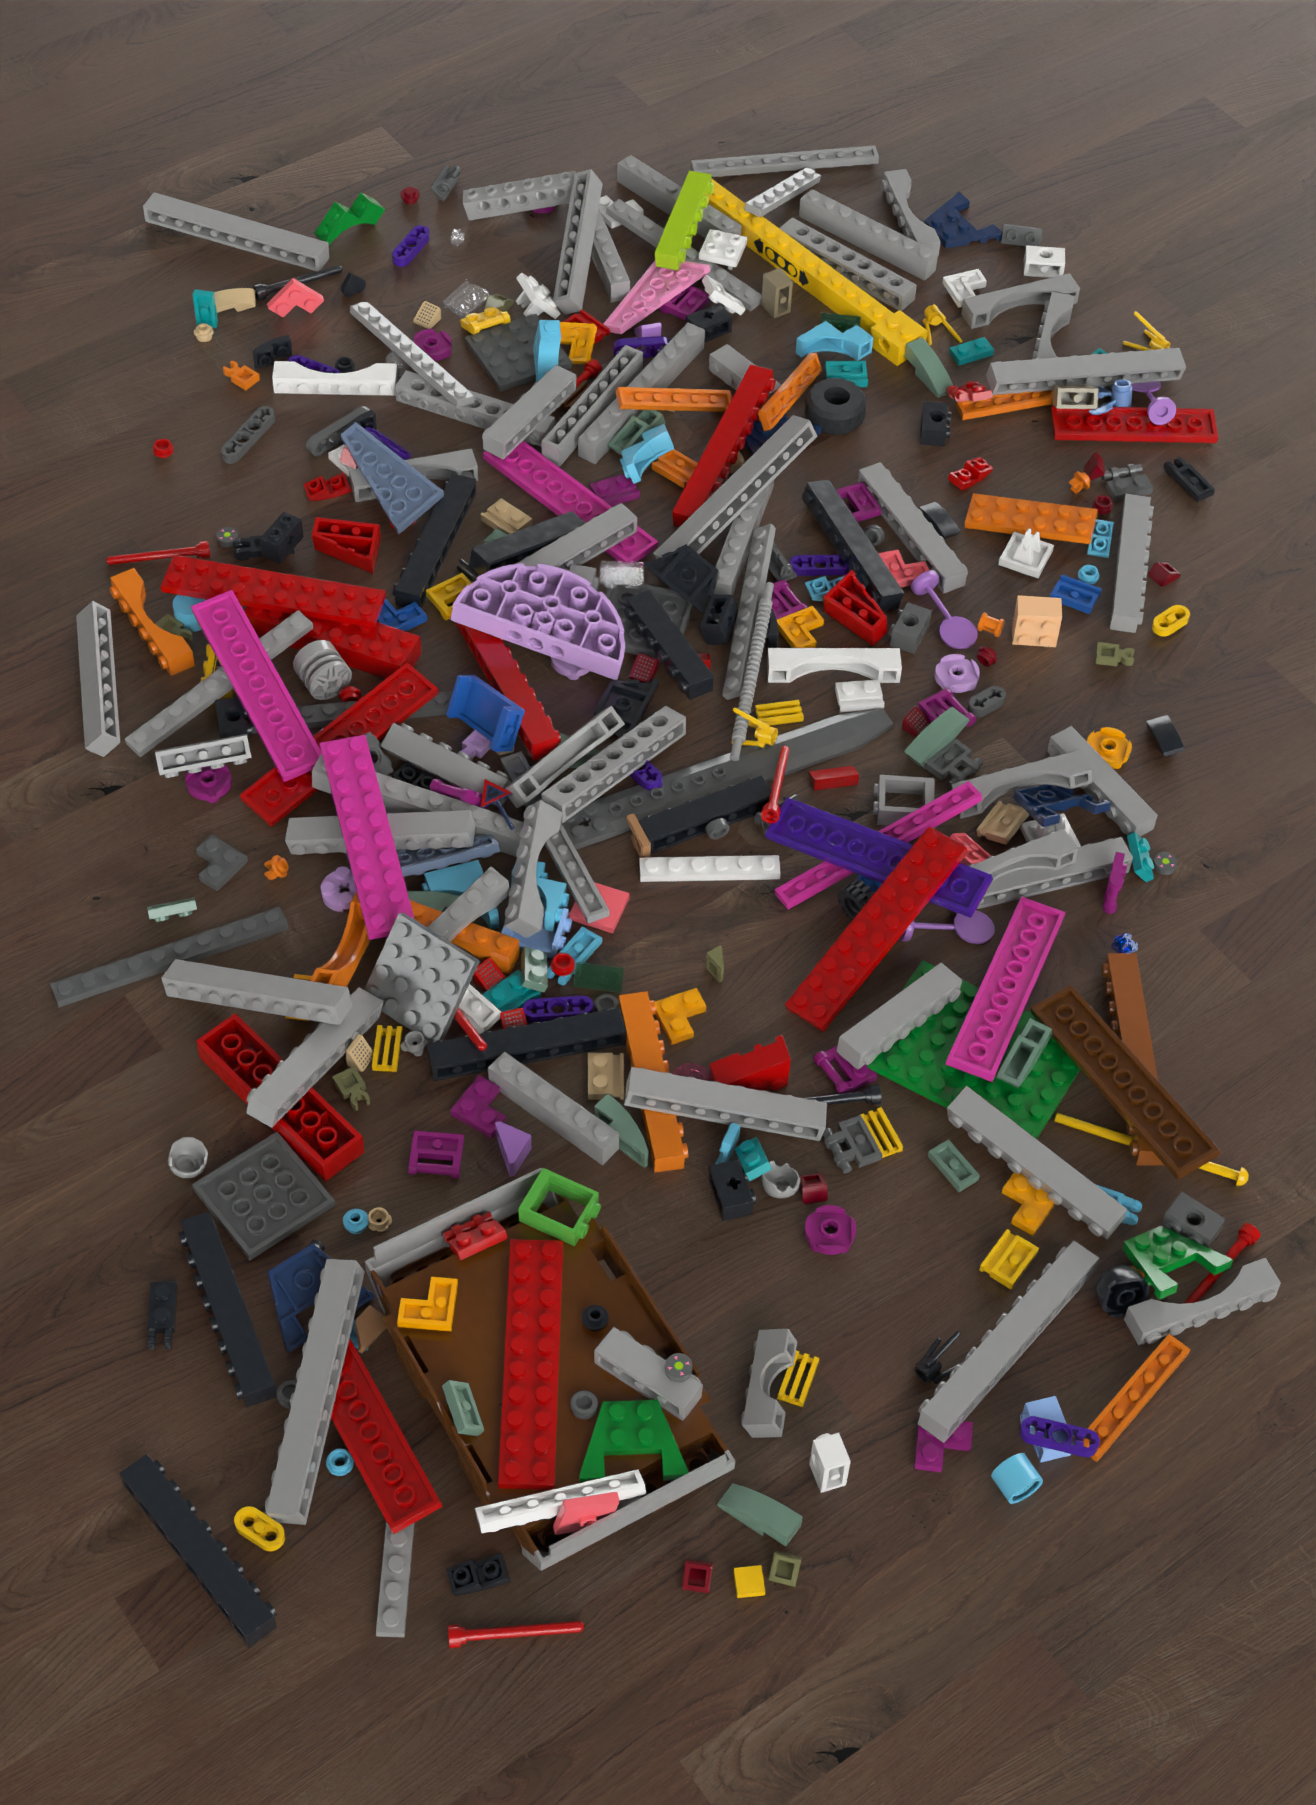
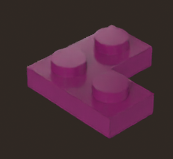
M479 1075L451 1108V1116L492 1139L495 1135V1122H506L505 1115L489 1107V1104L500 1092V1087Z
M963 1421L945 1443L918 1425L914 1469L941 1472L944 1448L970 1451L973 1422Z

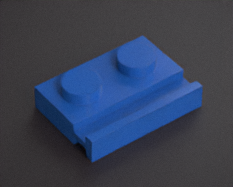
M1062 574L1051 592L1050 598H1061L1063 605L1090 614L1098 597L1101 595L1102 589Z

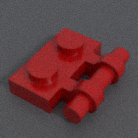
M978 381L966 382V385L959 386L960 388L955 385L946 388L947 395L958 402L968 400L974 402L992 398V390L978 383Z
M490 1212L483 1215L477 1214L471 1217L472 1220L461 1225L457 1223L450 1227L451 1230L442 1233L444 1241L446 1243L449 1242L451 1250L460 1260L508 1239L505 1229L496 1220H493Z

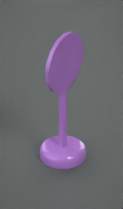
M1160 381L1131 384L1133 391L1145 392L1152 401L1147 409L1151 422L1163 425L1173 419L1176 413L1174 402L1168 397L1155 398L1151 393L1160 389Z
M932 570L922 573L912 582L911 590L916 595L929 593L946 619L939 627L941 640L954 649H967L974 645L978 634L975 625L964 617H951L933 591L939 582L938 574Z
M975 910L971 918L958 913L954 918L953 924L914 923L913 920L898 940L901 942L909 941L913 936L914 928L955 930L961 939L969 943L984 944L993 937L995 926L986 914Z

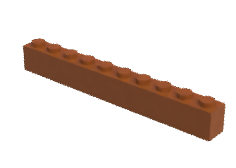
M1108 953L1106 963H1102L1101 973L1102 977H1106L1104 991L1105 996H1109L1107 1009L1108 1015H1112L1113 1019L1111 1020V1029L1158 1081L1137 954ZM1127 1123V1134L1132 1137L1130 1154L1135 1156L1136 1166L1164 1165Z

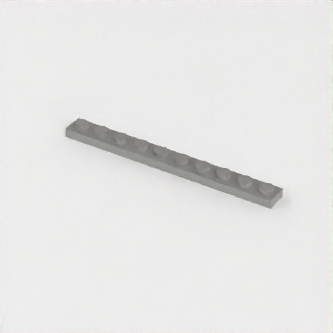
M874 145L691 160L692 171L711 174V177L797 171L804 168L816 169L870 165L879 163V155Z
M620 199L606 208L607 215L657 248L664 228ZM692 247L687 249L685 261L709 265L710 272L706 275L721 283L725 291L740 300L747 310L751 312L761 304L762 295L717 264L699 260V252Z
M360 302L350 306V313L456 408L474 403L475 396L372 305L368 302Z
M771 523L758 527L753 531L722 693L726 700L741 696L759 601L763 598L776 528Z
M298 610L262 636L259 640L270 660L311 631L313 623ZM219 668L126 737V744L139 757H142L213 704L215 700L220 699L232 690L233 686L223 668Z
M522 751L500 758L501 765L509 776L511 783L531 768ZM542 790L529 802L524 804L523 806L525 807V809L528 806L533 805L537 801L542 800V793L544 791ZM560 823L559 832L552 835L545 842L548 852L565 883H567L587 923L589 924L610 916L605 901L563 825Z

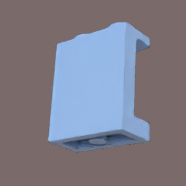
M564 908L561 919L556 924L554 931L544 930V914L541 930L528 938L503 926L501 933L518 939L520 952H522L525 946L547 952V958L553 959L565 947L566 937L564 935L565 932H570L572 918H569V909Z

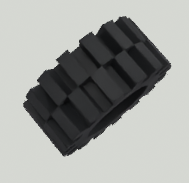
M856 879L839 890L837 897L839 898V904L842 905V911L845 910V915L847 917L850 916L852 921L875 892H871L868 885L865 886V882H860Z

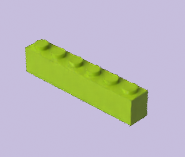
M689 170L655 250L656 267L678 271L681 263L685 262L686 251L691 248L692 236L696 235L697 224L702 221L703 210L708 206L709 195H712L714 192L711 174Z

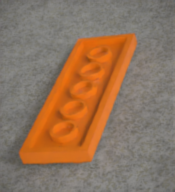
M973 493L965 520V528L1007 534L1017 532L1023 535L1026 534L1028 529H1031V534L1034 535L1038 531L1040 538L1090 544L1098 509Z

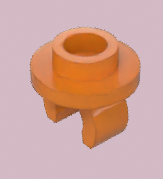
M1075 472L1074 478L1069 481V484L1072 486L1070 490L1077 494L1083 488L1085 490L1089 489L1091 482L1089 476L1085 472Z
M275 855L271 860L264 863V866L270 870L264 873L269 880L277 877H286L289 867L284 858Z

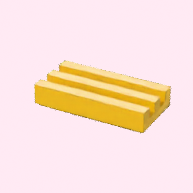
M799 700L755 705L757 719L770 726L803 722L804 719Z
M377 1025L372 1061L373 1071L397 1072L402 1026L392 1029V1026L383 1028L382 1025ZM382 1035H386L382 1065H378ZM391 1035H394L396 1038L392 1065H388Z
M882 1107L877 1108L876 1112H873V1110L869 1111L867 1115H864V1113L860 1114L878 1145L882 1158L903 1150V1145ZM877 1118H879L881 1124L883 1125V1127H884V1129H885L887 1135L889 1136V1138H890L892 1144L894 1145V1147L891 1145V1143H890V1141H889L887 1135L885 1134V1132H884V1130H883L882 1126L880 1125V1123H879V1121H878ZM868 1121H872L887 1150H883Z
M796 1350L794 1365L787 1368L777 1399L803 1407L819 1363V1358L815 1356L814 1359L810 1358L809 1354L806 1353L801 1355ZM799 1361L801 1364L789 1396L785 1395L796 1362ZM806 1364H809L811 1367L800 1398H794Z

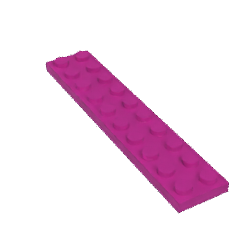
M524 441L505 459H501L488 451L483 452V459L558 516L573 511L587 523L594 517L612 508V506ZM637 526V533L605 552L626 568H629L657 549L658 541Z
M233 590L191 606L198 624L283 781L286 782L312 771L321 755V750Z
M366 735L320 743V750L368 938L372 940L387 937L399 913H405L413 919L414 915Z
M1024 897L1020 898L950 1051L946 1065L993 1082L1066 912Z

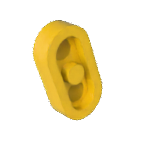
M1174 605L1154 618L1152 624L1153 632L1159 636L1171 635L1188 623L1190 611L1182 605Z
M250 1506L244 1507L236 1513L234 1523L237 1532L265 1551H275L284 1544V1529L280 1523ZM248 1521L254 1522L250 1527L245 1526V1523ZM271 1535L276 1537L273 1541L266 1540Z

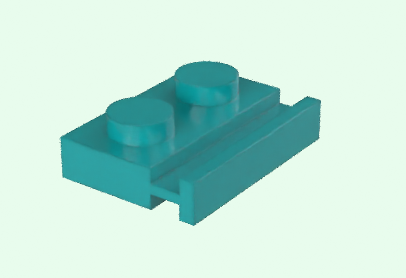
M825 361L826 379L843 378L854 382L856 386L868 387L866 361Z
M518 969L482 995L501 1012L523 1008L526 1001L540 998L541 992L522 987L521 971Z

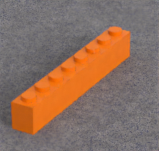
M648 991L619 995V1008L626 1029V1046L631 1067L669 1073L668 1061H663L662 1057L665 1054L663 1040L658 1039L660 1034L659 1021L654 1020L653 1017L656 1014L654 1000H649ZM640 1108L654 1173L683 1169L685 1158H688V1147L681 1140L684 1132L682 1122H677L676 1116L679 1115Z

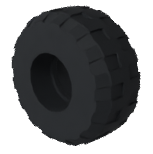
M843 378L821 380L813 385L807 393L805 402L806 418L811 421L813 427L815 424L821 426L822 433L832 435L848 434L857 429L864 421L867 404L866 396L861 388L850 380L848 381Z

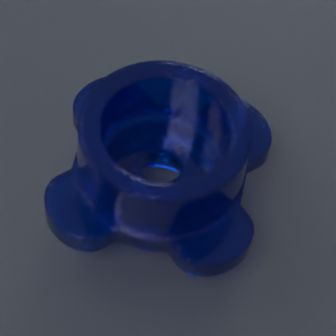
M1126 932L1114 939L1111 948L1117 953H1132L1138 950L1139 945L1131 939L1132 935Z

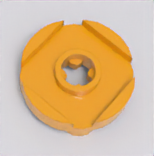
M1104 727L1096 733L1093 731L1087 738V742L1113 769L1121 768L1123 763L1130 757L1132 744L1130 740L1128 742L1125 738L1126 735L1118 729ZM1107 745H1110L1111 750L1106 749L1105 747H1107Z

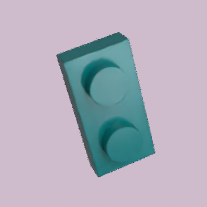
M195 289L193 301L197 326L205 323L212 328H216L218 317L214 292Z
M985 337L956 345L949 349L950 356L958 366L992 356L994 353V348Z
M1136 832L1127 835L1130 853L1133 857L1134 872L1145 882L1154 879L1152 871L1154 864L1149 857L1150 845L1145 838H1141Z
M757 1137L746 1140L740 1146L734 1148L749 1181L772 1170Z

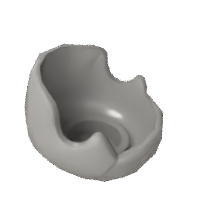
M183 1137L172 1144L168 1157V1166L174 1175L181 1178H194L203 1172L207 1163L208 1151L202 1141L194 1137Z
M770 1161L772 1170L761 1175L764 1191L769 1196L775 1198L793 1196L798 1191L800 1185L798 1172L789 1167L788 1163L778 1166L774 1161Z

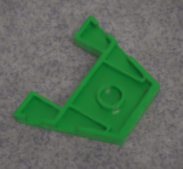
M1162 1226L1128 1239L1123 1244V1251L1137 1270L1141 1269L1144 1273L1145 1282L1147 1285L1154 1287V1294L1159 1300L1176 1293L1178 1283L1165 1273L1197 1261L1212 1274L1217 1275L1230 1269L1233 1262L1231 1258Z
M658 1400L605 1401L602 1403L580 1472V1483L604 1478V1456L662 1454L663 1481L676 1480L688 1474V1469Z

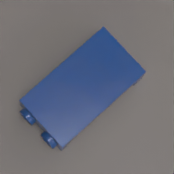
M459 675L446 716L449 718H459L491 741L490 748L493 751L507 752L513 750L525 710L477 676Z

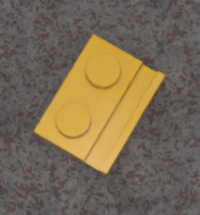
M1007 1229L982 1262L979 1270L987 1272L991 1278L1012 1290L1037 1255L1039 1248L1022 1237L1011 1234L1010 1230Z

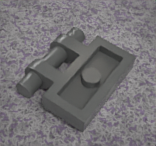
M1128 464L1124 468L1119 469L1116 467L1109 468L1108 471H1105V475L1101 476L1103 480L1110 479V481H1107L1106 489L1113 501L1124 500L1126 494L1139 496L1152 494L1153 486L1146 474L1137 475V473L1143 471L1141 464Z
M954 739L925 763V769L941 781L947 776L950 777L951 780L947 782V785L952 789L951 784L966 780L970 775H975L979 771V767L983 765V761L981 758H976L974 761L970 759L972 750L957 739ZM960 765L964 767L962 771L957 770Z
M861 1115L839 1122V1132L833 1134L831 1128L824 1130V1143L827 1149H831L836 1166L840 1167L844 1174L852 1170L850 1161L855 1160L860 1168L882 1160V1153ZM843 1142L846 1143L849 1149L844 1152L839 1145Z

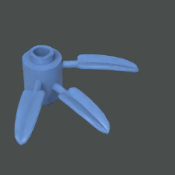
M1125 379L1116 380L1112 386V391L1105 386H1096L1099 388L1098 398L1110 396L1111 402L1088 412L1098 415L1112 410L1113 407H1131L1133 389L1131 382Z

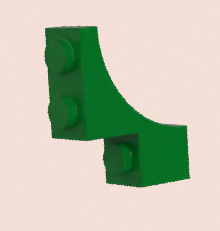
M360 192L350 208L334 202L314 234L321 241L328 242L330 246L339 234L352 226L364 223L376 225L386 209L375 199Z

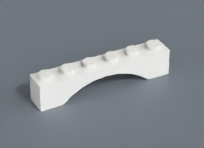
M274 361L272 377L274 393L396 396L395 385L398 380L397 364L376 363L359 371L334 374L314 371L296 362Z
M768 648V683H790L798 677L820 670H845L861 674L872 680L879 679L880 683H900L902 670L900 648Z

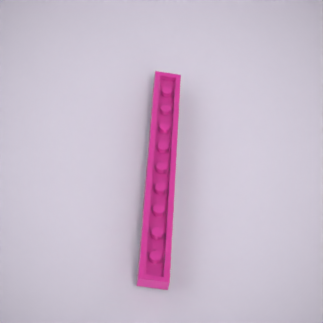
M967 781L878 832L908 843L922 835L929 826L935 828L981 802L982 794ZM824 861L774 889L775 895L789 910L854 872Z

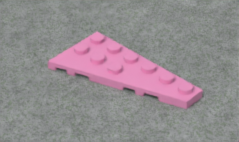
M654 261L604 322V325L610 329L611 333H624L708 274L710 266L685 261L681 263L677 271L656 267V262Z

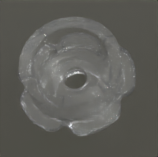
M461 228L458 230L453 229L450 244L458 247L464 241V233L461 232Z

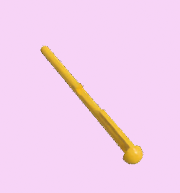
M1057 1113L1055 1118L1057 1123L1130 1146L1132 1137L1060 1113ZM1208 1162L1199 1167V1169L1236 1180V1186L1244 1185L1249 1178L1247 1170L1241 1167L1240 1171L1213 1162Z

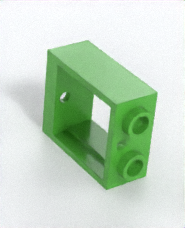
M543 1168L519 1207V1222L575 1247L579 1238L583 1239L589 1229L588 1223L591 1218L595 1219L600 1211L599 1192ZM549 1190L586 1206L573 1229L537 1213Z

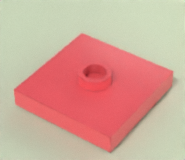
M595 883L609 909L610 916L588 924L575 901L569 913V918H572L574 922L613 933L627 905L630 893Z
M610 1492L564 1500L553 1525L555 1535L577 1532L614 1513L620 1502L618 1493Z

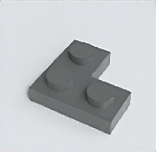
M212 834L196 848L197 855L210 862L198 875L199 881L215 891H219L248 862L245 854Z

